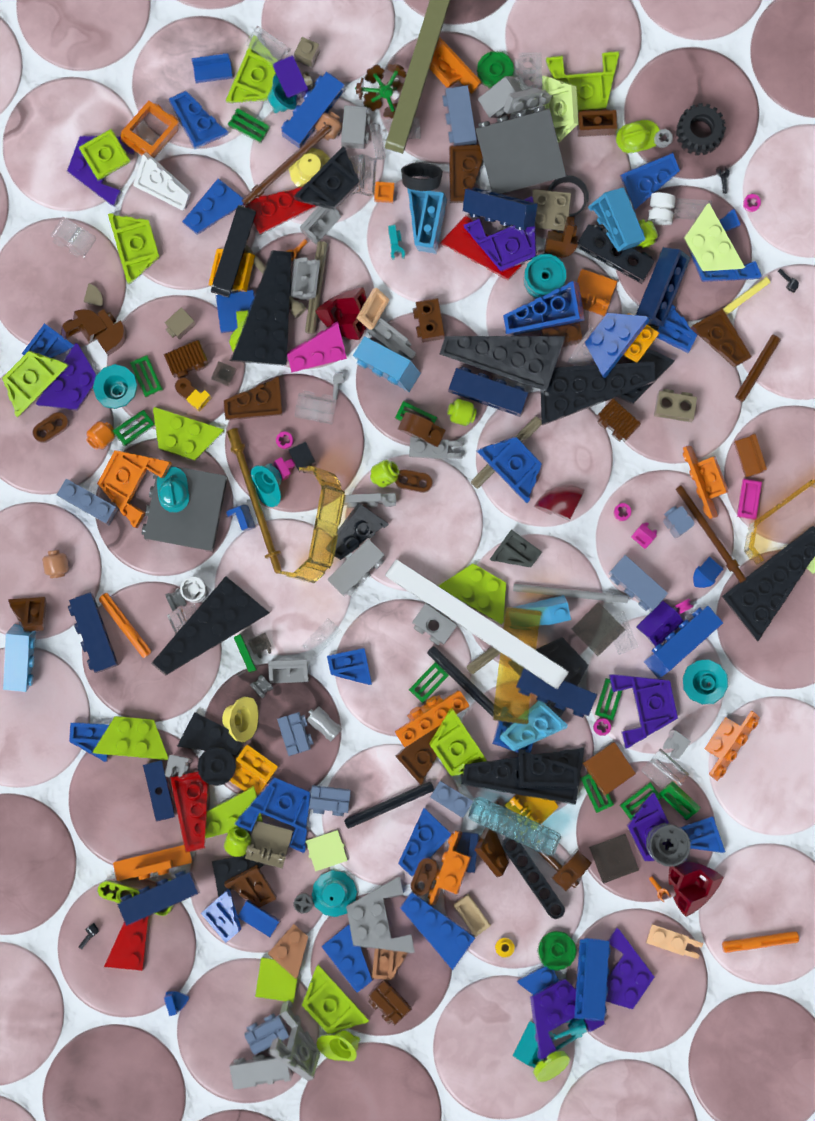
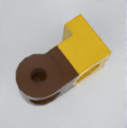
M179 378L175 383V389L178 394L199 412L212 399L205 390L199 393L187 378Z

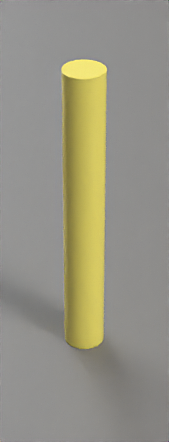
M765 277L724 307L723 310L726 315L767 286L770 280Z

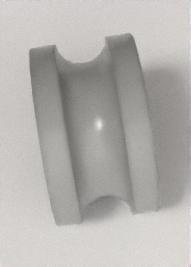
M667 129L658 131L654 137L656 146L666 148L672 142L671 132ZM659 135H660V136H664V135H665V136L667 137V138H666L667 142H666V141L661 142V141L659 140V139L661 138V137H659Z

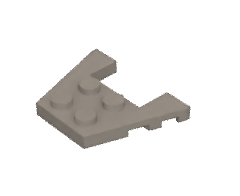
M400 877L346 906L353 946L415 953L411 935L391 938L384 899L403 895Z
M288 1000L282 1004L280 1015L292 1028L288 1045L286 1046L278 1037L272 1040L269 1052L305 1080L309 1081L315 1076L320 1051L308 1031L304 1033L300 1026L301 1019L299 1015L295 1016L290 1009L293 1005Z

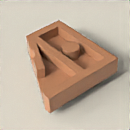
M293 924L268 953L271 958L295 979L299 975L308 936Z
M375 949L372 978L392 980L408 953Z

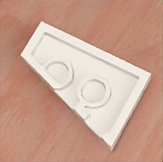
M147 152L143 154L133 186L184 211L191 192Z

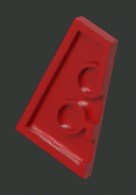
M149 916L127 926L125 922L123 923L104 967L143 971Z

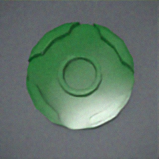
M488 52L478 62V79L484 86L490 89L504 77L513 76L514 74L513 61L503 52Z
M560 931L549 932L542 937L537 949L538 958L541 963L548 969L555 971L564 970L569 967L575 960L577 952L573 939L565 932Z

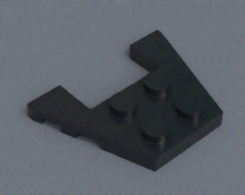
M563 637L535 649L568 672L563 681L575 686L579 685L589 665ZM513 660L509 661L508 664L520 676L523 667ZM550 702L547 705L559 717L562 716L564 711L554 707L555 703Z

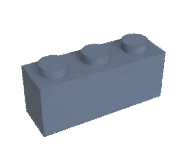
M468 85L445 89V95H442L443 106L448 109L445 119L446 124L450 125L451 132H448L449 143H453V146L476 145L477 139Z
M65 479L57 493V496L108 526L119 510L117 507L68 479Z
M626 555L608 573L611 576L609 579L617 586L619 584L625 588L624 592L630 598L635 597L639 601L638 605L645 611L649 610L652 612L668 594Z

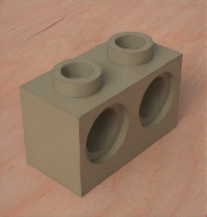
M663 389V391H659L657 394L654 416L692 422L694 420L697 397H693V394L688 392L675 394L673 390ZM668 399L671 402V407L665 408L661 401ZM682 402L688 403L690 410H682L680 404Z

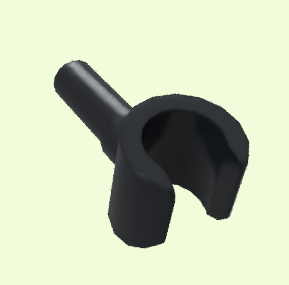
M717 167L716 174L721 178L722 192L727 194L726 178L730 175V171L725 167V172L721 174L720 168Z
M780 268L778 273L788 282L787 290L795 293L799 285L798 281L789 277Z
M95 923L85 929L88 935L78 946L81 950L99 932Z

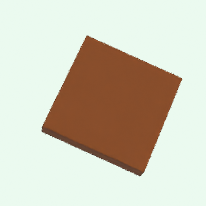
M615 742L583 763L604 796L636 774Z

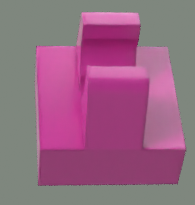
M282 457L273 463V466L281 473L282 481L290 476V470L296 466L292 459L284 462Z
M647 522L642 523L631 536L644 549L657 536V530L654 529L652 532L647 527L649 525Z

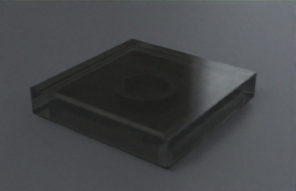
M600 602L572 628L574 633L597 656H600L626 630Z
M626 834L589 847L603 884L639 871Z

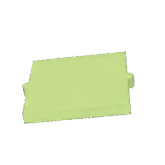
M338 830L306 840L310 853L309 858L312 859L315 871L348 861L343 848L345 845L341 842Z

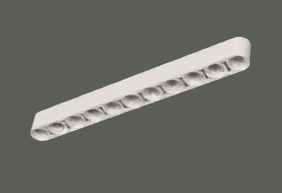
M395 560L385 574L387 578L554 688L558 689L568 674L562 667L400 561Z

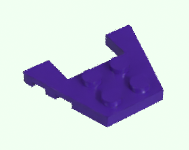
M80 136L67 172L108 202L109 205L115 207L120 190L104 185L105 177L98 181L79 149L80 146L97 136ZM116 136L124 151L134 155L136 151L122 142L121 137Z
M532 196L524 199L526 201L534 203V199ZM480 219L464 225V228L501 272L537 256L535 226L527 227L526 230H518L513 225L487 236Z
M609 675L612 692L633 689L640 721V727L621 731L625 749L630 748L635 743L678 719L670 680Z
M616 928L607 941H609L611 946L623 953V955L607 977L608 994L606 1002L633 1010L655 977L622 932Z
M561 979L530 996L539 1059H544L549 1054L556 1052L548 1032L575 1017L576 990L566 979ZM583 1020L588 1032H592L605 1024L604 1020Z

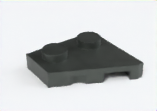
M511 529L490 560L531 568L542 551Z

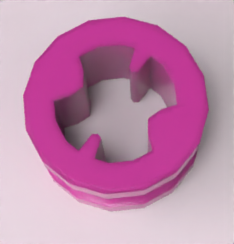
M756 194L747 195L743 201L745 210L749 212L756 211L761 205V200ZM755 199L757 206L749 207L747 200Z
M280 432L277 435L276 443L280 448L288 449L293 445L294 440L290 433ZM287 435L289 436L287 439H290L289 444L285 443L283 446L279 440Z
M625 503L618 504L614 509V517L619 521L627 520L631 515L630 506ZM618 508H626L627 510L625 513L627 514V516L624 517L623 515L622 517H620L618 515Z
M690 598L674 606L679 609L678 614L694 607V605L690 604Z
M604 718L596 720L593 725L594 732L600 736L607 735L611 730L610 722ZM599 722L607 724L606 732L602 733L601 730L597 729V725H600Z

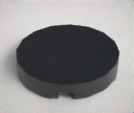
M209 748L198 759V774L209 785H223L230 781L235 774V758L225 748Z

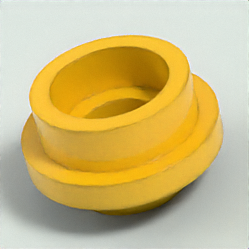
M501 938L495 945L496 953L504 958L511 956L515 949L514 943L509 938ZM503 944H507L509 946V949L507 951L501 950V946Z

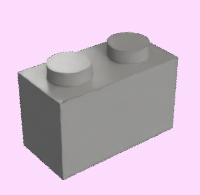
M506 76L478 98L489 118H500L507 114L503 109L508 95L522 91L514 76Z
M344 105L341 146L364 149V144L368 143L369 132H366V125H370L371 114L367 113V107Z

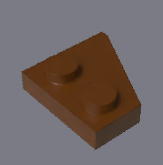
M45 597L8 599L9 606L24 632L44 630L47 603Z
M491 823L485 826L474 850L494 875L500 877L503 876L509 862L496 830Z
M258 865L224 883L226 888H231L238 892L239 896L250 900L252 904L259 908L276 900L277 897Z

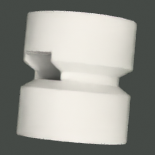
M668 193L651 194L650 206L652 209L649 210L648 221H652L653 224L671 225L674 215L671 210L675 207L676 197Z
M197 577L186 578L180 586L181 595L190 603L202 602L208 593L205 583Z

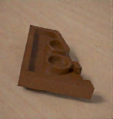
M723 309L690 327L734 368L752 358Z
M279 377L223 400L225 420L282 415Z
M439 726L407 747H404L395 755L420 785H422L425 776L437 758L429 743Z

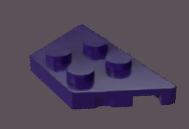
M75 343L63 361L69 366L46 388L37 400L36 405L40 407L47 406L79 410L93 389L96 373L77 343Z
M654 792L648 796L627 824L644 861H655L649 855L646 848V838L649 831L656 825L669 823ZM667 839L666 842L662 843V845L665 846V849H667V846H671L672 844L671 842H669V839Z

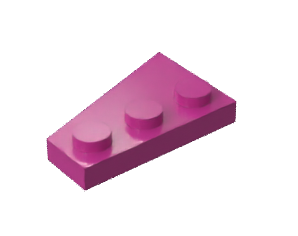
M338 321L325 331L319 332L317 336L287 352L291 372L347 359Z

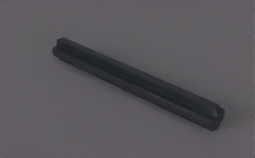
M435 646L428 650L427 654L493 718H496L501 713V710Z
M427 782L346 818L344 823L350 829L433 792V784Z

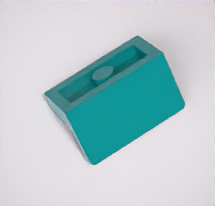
M529 1021L513 1053V1057L535 1068L540 1061L543 1060L544 1062L545 1058H538L535 1023ZM549 1031L550 1038L554 1042L556 1034Z

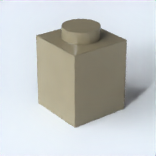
M301 37L294 52L295 61L312 68L320 52L319 44Z
M181 307L165 322L168 327L165 330L172 338L176 336L180 340L196 323Z

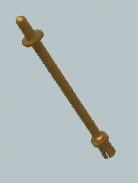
M233 428L226 431L231 444L230 450L237 456L268 551L265 558H270L274 572L279 574L282 570L277 555H280L281 551H275L243 453L245 444H242L238 428Z

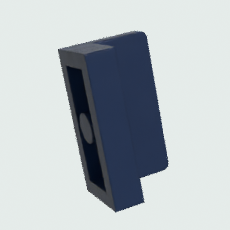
M463 832L456 851L471 857L466 872L475 873L477 853L474 849L478 843V833Z

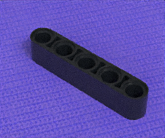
M242 205L237 206L211 287L212 293L227 298L230 297L257 210Z
M513 836L506 837L502 842V847L547 914L553 919L561 918L565 913L562 902L519 840ZM508 840L516 841V848L512 851L506 848ZM520 856L527 857L528 862L523 867L517 864V859ZM531 872H536L539 876L535 883H531L528 880V875ZM543 888H547L550 892L549 897L546 899H542L539 896V892ZM554 904L561 907V911L557 915H553L550 912Z

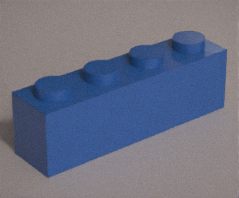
M328 72L318 77L312 91L309 90L305 94L304 102L301 106L297 105L295 107L292 118L290 120L287 119L281 127L282 136L299 149L316 130L315 125L322 114H328L345 91V85Z
M591 938L580 939L575 1019L603 1021L607 1013L605 1003L608 994L607 977L609 975L608 957L611 952L609 941Z

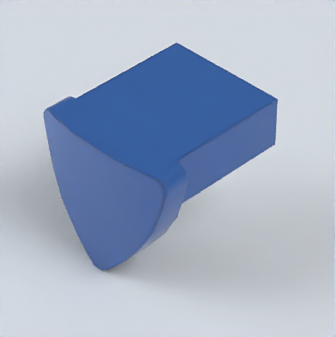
M240 505L226 511L227 517L237 516L241 531L256 528L248 505Z
M709 556L701 566L696 568L693 575L694 586L697 588L712 586L716 582L715 579L723 571V568Z
M167 991L165 993L164 1000L169 1017L176 1015L184 1008L189 1000L188 995L178 991Z

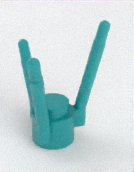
M573 1018L566 1022L571 1023L568 1024L569 1030L554 1036V1039L569 1034L572 1036L556 1046V1051L572 1041L583 1037L582 1034L587 1033L583 1019Z

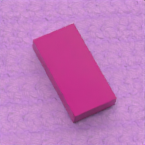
M742 479L736 517L756 520L762 482Z

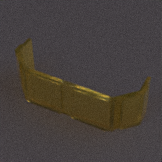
M307 466V468L299 467V470L315 475L322 487L309 557L294 572L280 571L279 574L299 581L315 583L333 564L338 539L337 531L341 523L345 501V491L341 489V483L334 473L317 467Z
M810 480L784 499L782 504H777L749 525L744 552L756 565L764 561L754 547L757 525L807 488H815V480Z
M506 607L503 629L536 650L542 611ZM501 652L493 720L528 724L530 695L528 697L518 693L519 689L515 688L523 667Z

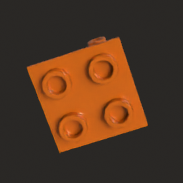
M581 269L577 282L579 283L583 309L605 317L617 281Z

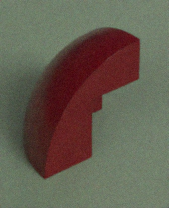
M359 287L338 294L319 306L315 312L328 328L338 321L342 337L360 340L366 326L357 319V316L367 300L363 287Z
M576 486L553 488L543 494L534 507L549 515L554 513L570 521L585 489Z
M683 861L681 864L670 866L669 885H673L676 894L673 899L685 917L693 914L707 903L715 894L724 878L717 871L694 862Z

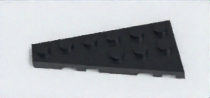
M271 251L263 271V276L258 284L257 292L242 326L241 334L237 339L236 347L229 361L277 366L287 365L291 252Z
M445 336L439 354L548 391L566 336Z
M655 362L616 364L606 378L602 376L597 365L555 367L548 391L540 389L542 426L654 383Z
M814 526L810 527L747 576V580L742 583L739 582L721 596L757 642L815 557Z
M225 576L151 664L167 676L259 619L267 616L270 612Z
M585 747L538 754L542 758L576 767L579 788ZM518 757L465 764L463 768L461 785L576 805L578 788H519Z

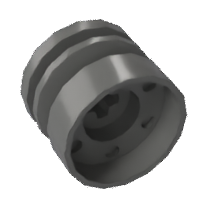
M661 823L649 831L646 838V848L649 855L659 864L676 866L688 857L690 840L688 835L678 826L671 823ZM667 839H669V842H671L672 844L671 846H667V849H665V846L662 845V843L666 842Z

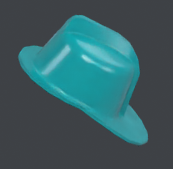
M274 75L272 89L268 94V101L273 107V112L276 114L278 112H285L288 109L294 110L297 106V95L287 98L277 75Z
M268 463L265 466H254L251 470V477L259 499L268 507L277 506L281 501L279 488L282 481L281 473L272 463Z
M170 467L165 478L157 477V491L161 506L169 512L177 513L182 511L189 502V490L185 473L177 467Z

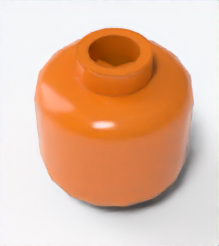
M96 422L86 432V441L96 450L105 449L115 439L113 426L108 422Z

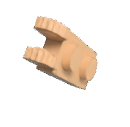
M651 924L646 940L647 944L699 959L700 955L696 952L685 950L687 943L693 944L696 947L703 946V943L690 939L689 936Z

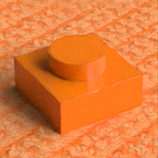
M376 181L374 202L393 203L394 183Z

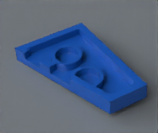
M187 91L169 98V102L194 150L228 135L229 132L222 128L216 122V119L212 115L210 116Z
M673 153L620 175L633 210L637 209L651 194L655 193L680 171Z
M217 179L182 223L198 235L216 224L223 217L233 213L238 205L244 206V203L241 201L243 198L221 180Z
M423 808L398 862L411 877L414 876L419 862L425 858H431L451 835L425 808Z
M347 925L321 946L357 993L373 981L361 947L353 946L350 925Z

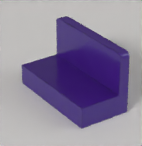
M293 55L273 63V68L286 97L290 98L297 94L304 97L308 92V88Z
M662 601L636 628L656 647L659 643L662 644L666 640L665 638L684 621L675 609Z

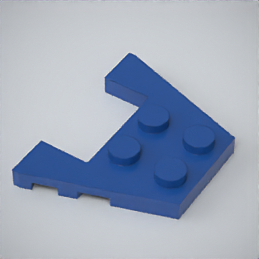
M735 209L719 220L725 232L741 225ZM688 247L701 282L751 280L762 277L756 261L744 265L745 268L702 271Z
M273 777L235 821L234 825L252 831L258 814L262 813L295 827L289 847L305 853L310 792Z

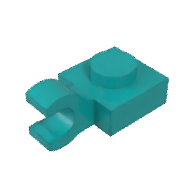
M396 225L388 226L391 259L395 260L394 254L396 252H400L402 259H404L405 251L398 245V242L401 241L400 230H396Z

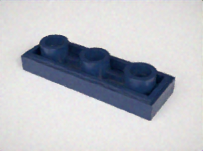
M163 761L143 765L156 822L175 817ZM158 787L163 790L161 795L156 792Z

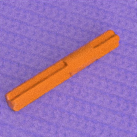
M108 593L99 597L100 603L143 658L147 657L151 653V649Z
M794 931L722 942V949L724 953L798 943L799 934Z

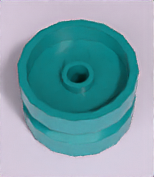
M540 254L533 257L527 264L524 273L526 291L536 299L563 287L566 281V268L563 262L551 254Z

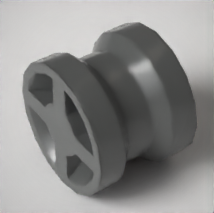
M180 588L175 589L173 593L165 594L173 612L178 607L187 605L185 598L180 593Z
M261 674L256 682L250 684L262 698L266 696L268 691L274 689Z
M306 893L299 894L293 902L295 910L301 914L309 912L313 907L312 897Z

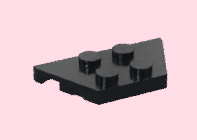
M344 146L294 195L296 201L335 210L360 185V180L354 171L353 164L349 160Z

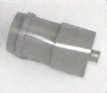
M317 707L314 711L311 709L308 712L311 715L307 718V721L316 730L318 729L327 740L332 741L342 731L340 725L336 724L321 707Z

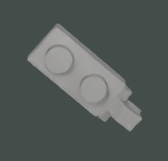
M537 87L510 93L503 110L509 114L538 107L539 104L549 103L552 95L546 92V90H539Z
M379 318L374 329L367 330L368 334L401 356L404 355L411 361L416 356V352L409 348L412 345L409 340L382 318Z
M395 493L343 495V505H347V508H355L359 502L360 504H366V507H377L381 503L386 507L396 506Z

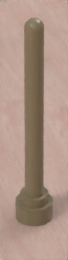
M246 245L244 253L255 255L253 263L263 274L264 263ZM289 296L290 312L295 318H298L307 308L302 302L295 301L293 297Z

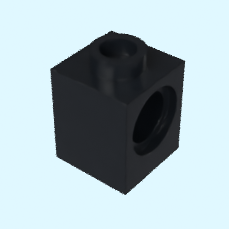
M306 441L289 449V453L299 473L302 471L307 473L314 469L313 466L316 465V462Z

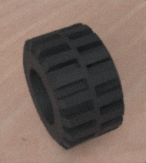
M698 103L697 107L694 104L681 115L676 127V136H678V143H682L681 147L689 149L688 153L691 154L693 151L697 156L700 153L707 155L709 151L710 153L713 152L720 145L726 131V127H724L726 122L725 119H722V113L716 112V107L711 109L710 104L703 106V103ZM697 121L704 122L710 127L711 135L705 138L697 137L692 133L690 125Z

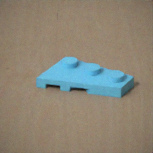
M537 701L501 734L500 739L509 748L516 751L566 729L568 724L546 704Z

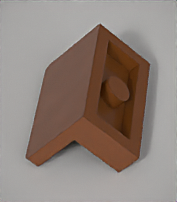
M751 434L749 437L734 441L745 478L764 473L767 470L756 434Z

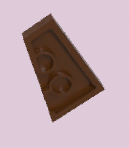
M480 145L449 146L450 203H464L465 189L474 188L483 160Z

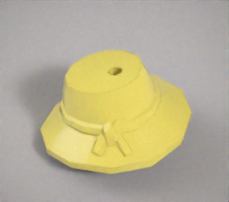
M311 148L289 168L291 180L299 188L303 187L330 158L323 150Z
M244 696L236 700L233 705L226 707L223 712V725L229 730L230 735L235 741L246 742L253 737L257 729L258 707L253 698Z

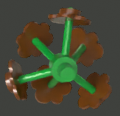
M376 64L366 71L367 74L364 78L361 77V82L357 83L355 87L356 94H359V100H362L363 96L365 99L363 101L364 107L370 108L371 111L382 107V102L380 101L382 97L387 99L389 107L385 108L383 116L392 119L398 103H392L390 97L393 100L398 99V97L400 98L404 85L396 76L406 78V72L399 64H388L387 69L393 75L386 84H383L381 80L384 78L383 73L385 70ZM364 79L371 84L377 81L380 85L379 89L364 87Z

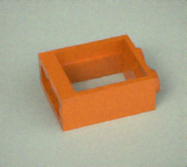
M148 100L121 131V141L141 156L147 152L155 158L177 133L179 122L174 115L163 111L159 104ZM149 112L169 126L152 146L132 132Z

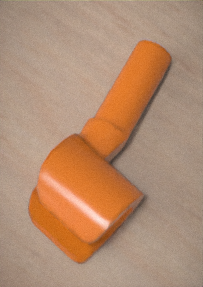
M306 239L293 250L289 249L286 251L294 253L291 261L297 259V253L308 243Z
M653 876L649 878L657 890L658 898L665 903L662 899L663 894H667L671 898V894L662 888Z

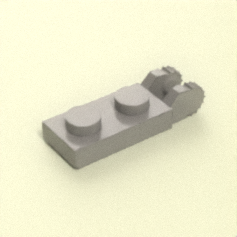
M410 437L409 457L447 460V458L462 459L463 454L448 453V447L460 448L463 447V442L442 439L439 446L434 447L421 439Z

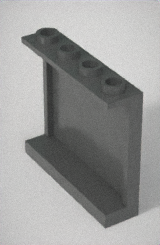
M545 106L534 108L533 113L529 114L526 111L516 113L514 118L508 119V116L497 118L496 123L490 124L489 121L479 123V127L475 128L492 192L502 194L566 177L549 108L545 109Z
M177 467L186 475L189 502L182 511L176 513L169 512L161 506L157 491L158 476L153 473L155 484L154 487L151 486L149 497L152 499L151 504L146 507L145 516H148L147 524H143L142 527L144 539L201 549L213 553L226 491L227 476Z

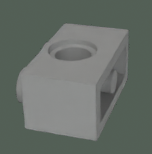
M426 603L412 622L415 625L414 629L422 635L426 632L431 636L429 639L438 646L440 643L444 645L457 627L454 622ZM430 621H437L439 623L438 630L431 631L428 628V623Z

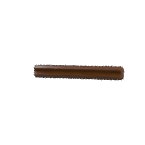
M772 335L737 392L735 398L740 402L745 401L781 341L778 336Z

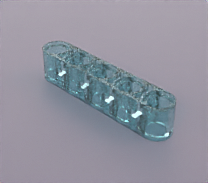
M474 798L468 815L472 821L545 855L552 856L555 854L561 839V835L558 832L485 798Z

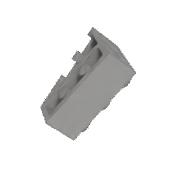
M264 1054L252 1056L253 1059L246 1061L245 1058H238L233 1060L234 1063H231L229 1066L234 1090L254 1087L264 1083L274 1084V1081L280 1080L287 1082L291 1081L293 1076L292 1069L273 1055L265 1057Z

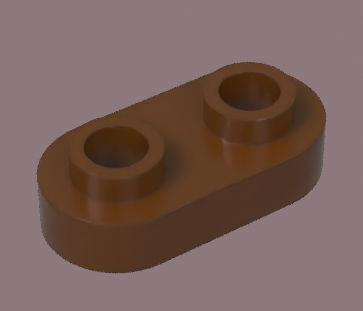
M53 413L34 427L33 437L40 443L50 441L67 429L69 425L68 418L63 413ZM58 420H62L61 426L56 425ZM45 430L47 432L46 436L41 437V431Z
M403 469L399 471L395 484L400 489L426 493L432 487V479L428 474ZM402 477H407L408 481L406 483H402L400 479ZM424 480L427 484L425 487H421L419 482Z
M425 858L419 862L411 882V890L415 895L423 896L430 891L438 872L436 860ZM427 864H430L432 866L431 871H428L426 869ZM419 882L424 883V889L419 887Z

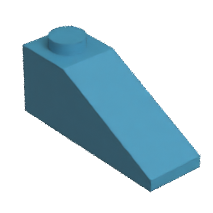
M564 595L508 608L512 627L552 625L571 620L568 602Z

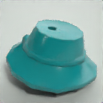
M114 364L103 368L95 376L93 390L96 399L104 407L117 409L127 406L135 397L137 382L135 375L128 368Z
M697 660L687 667L682 677L683 690L689 699L701 705L715 704L724 697L728 688L727 673L721 665L711 660Z
M331 870L322 874L315 881L311 896L314 906L321 913L327 916L338 917L347 914L346 906L355 902L357 890L354 881L344 872Z

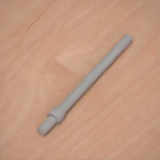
M514 584L513 591L554 596L564 595L565 597L602 600L604 603H628L627 595L613 594V592L608 591L599 593Z

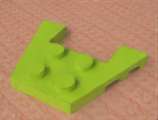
M619 52L602 53L603 72L565 75L563 56L546 57V64L553 79L576 86L578 112L583 110L600 111L607 107Z

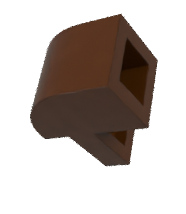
M567 217L563 233L548 230L544 254L565 258L576 250L578 236H576L577 226L575 225V218Z
M80 309L74 311L73 320L70 319L62 325L61 335L64 339H67L82 332L88 343L97 340L95 337L104 332L107 327L95 312Z
M103 309L98 312V315L108 329L95 338L109 356L124 344L126 329L121 320L114 324L116 322L111 312L106 313Z
M405 412L398 427V430L414 438L421 439L434 447L439 446L446 431L433 424V422Z
M576 849L564 862V865L554 874L552 879L567 891L587 871L592 862Z

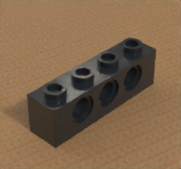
M588 224L578 241L577 248L642 284L655 262L652 260V256L645 252L640 253L636 251L635 247L620 251V256H614L611 250L616 248L606 233L602 232L603 229L595 224ZM602 240L605 245L603 247L596 246L595 241ZM634 258L638 264L632 266L628 263V259Z

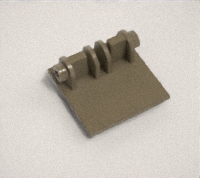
M533 189L532 197L534 203L538 204L535 228L564 231L566 219L569 217L571 193Z
M256 821L251 835V844L247 846L245 859L283 869L293 831Z

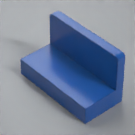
M228 53L192 58L196 83L233 79L231 60Z
M249 900L245 902L238 914L239 919L268 937H271L281 921L262 908L255 906Z

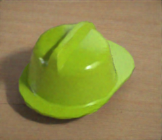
M649 120L632 122L618 130L616 143L626 153L647 150L656 146L654 137L660 129L654 122Z
M342 1030L335 1035L320 1036L316 1044L320 1053L329 1059L354 1061L357 1058L356 1051L360 1037Z

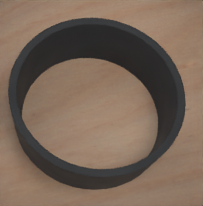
M429 163L407 164L401 169L402 183L411 190L431 191L440 186L443 171L440 167ZM422 176L429 177V179H419L413 177Z
M566 175V177L555 179L550 184L548 191H552L557 185L565 182L573 183L581 189L584 195V203L578 212L569 214V217H573L586 207L589 193L582 180L575 176Z

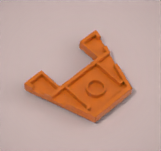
M114 450L97 484L109 499L118 506L123 516L127 517L130 524L134 528H138L145 512L130 503L147 469L157 476L165 478L172 462Z

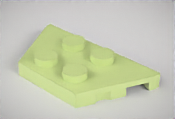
M541 76L542 90H546V92L552 95L550 102L543 106H545V109H550L559 143L579 124L576 86L551 77Z
M710 203L706 204L684 237L702 271L745 268Z

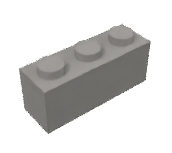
M367 539L327 580L344 597L347 594L351 596L357 590L356 585L360 581L365 582L371 576L369 572L374 567L378 569L384 563L383 558L385 555Z

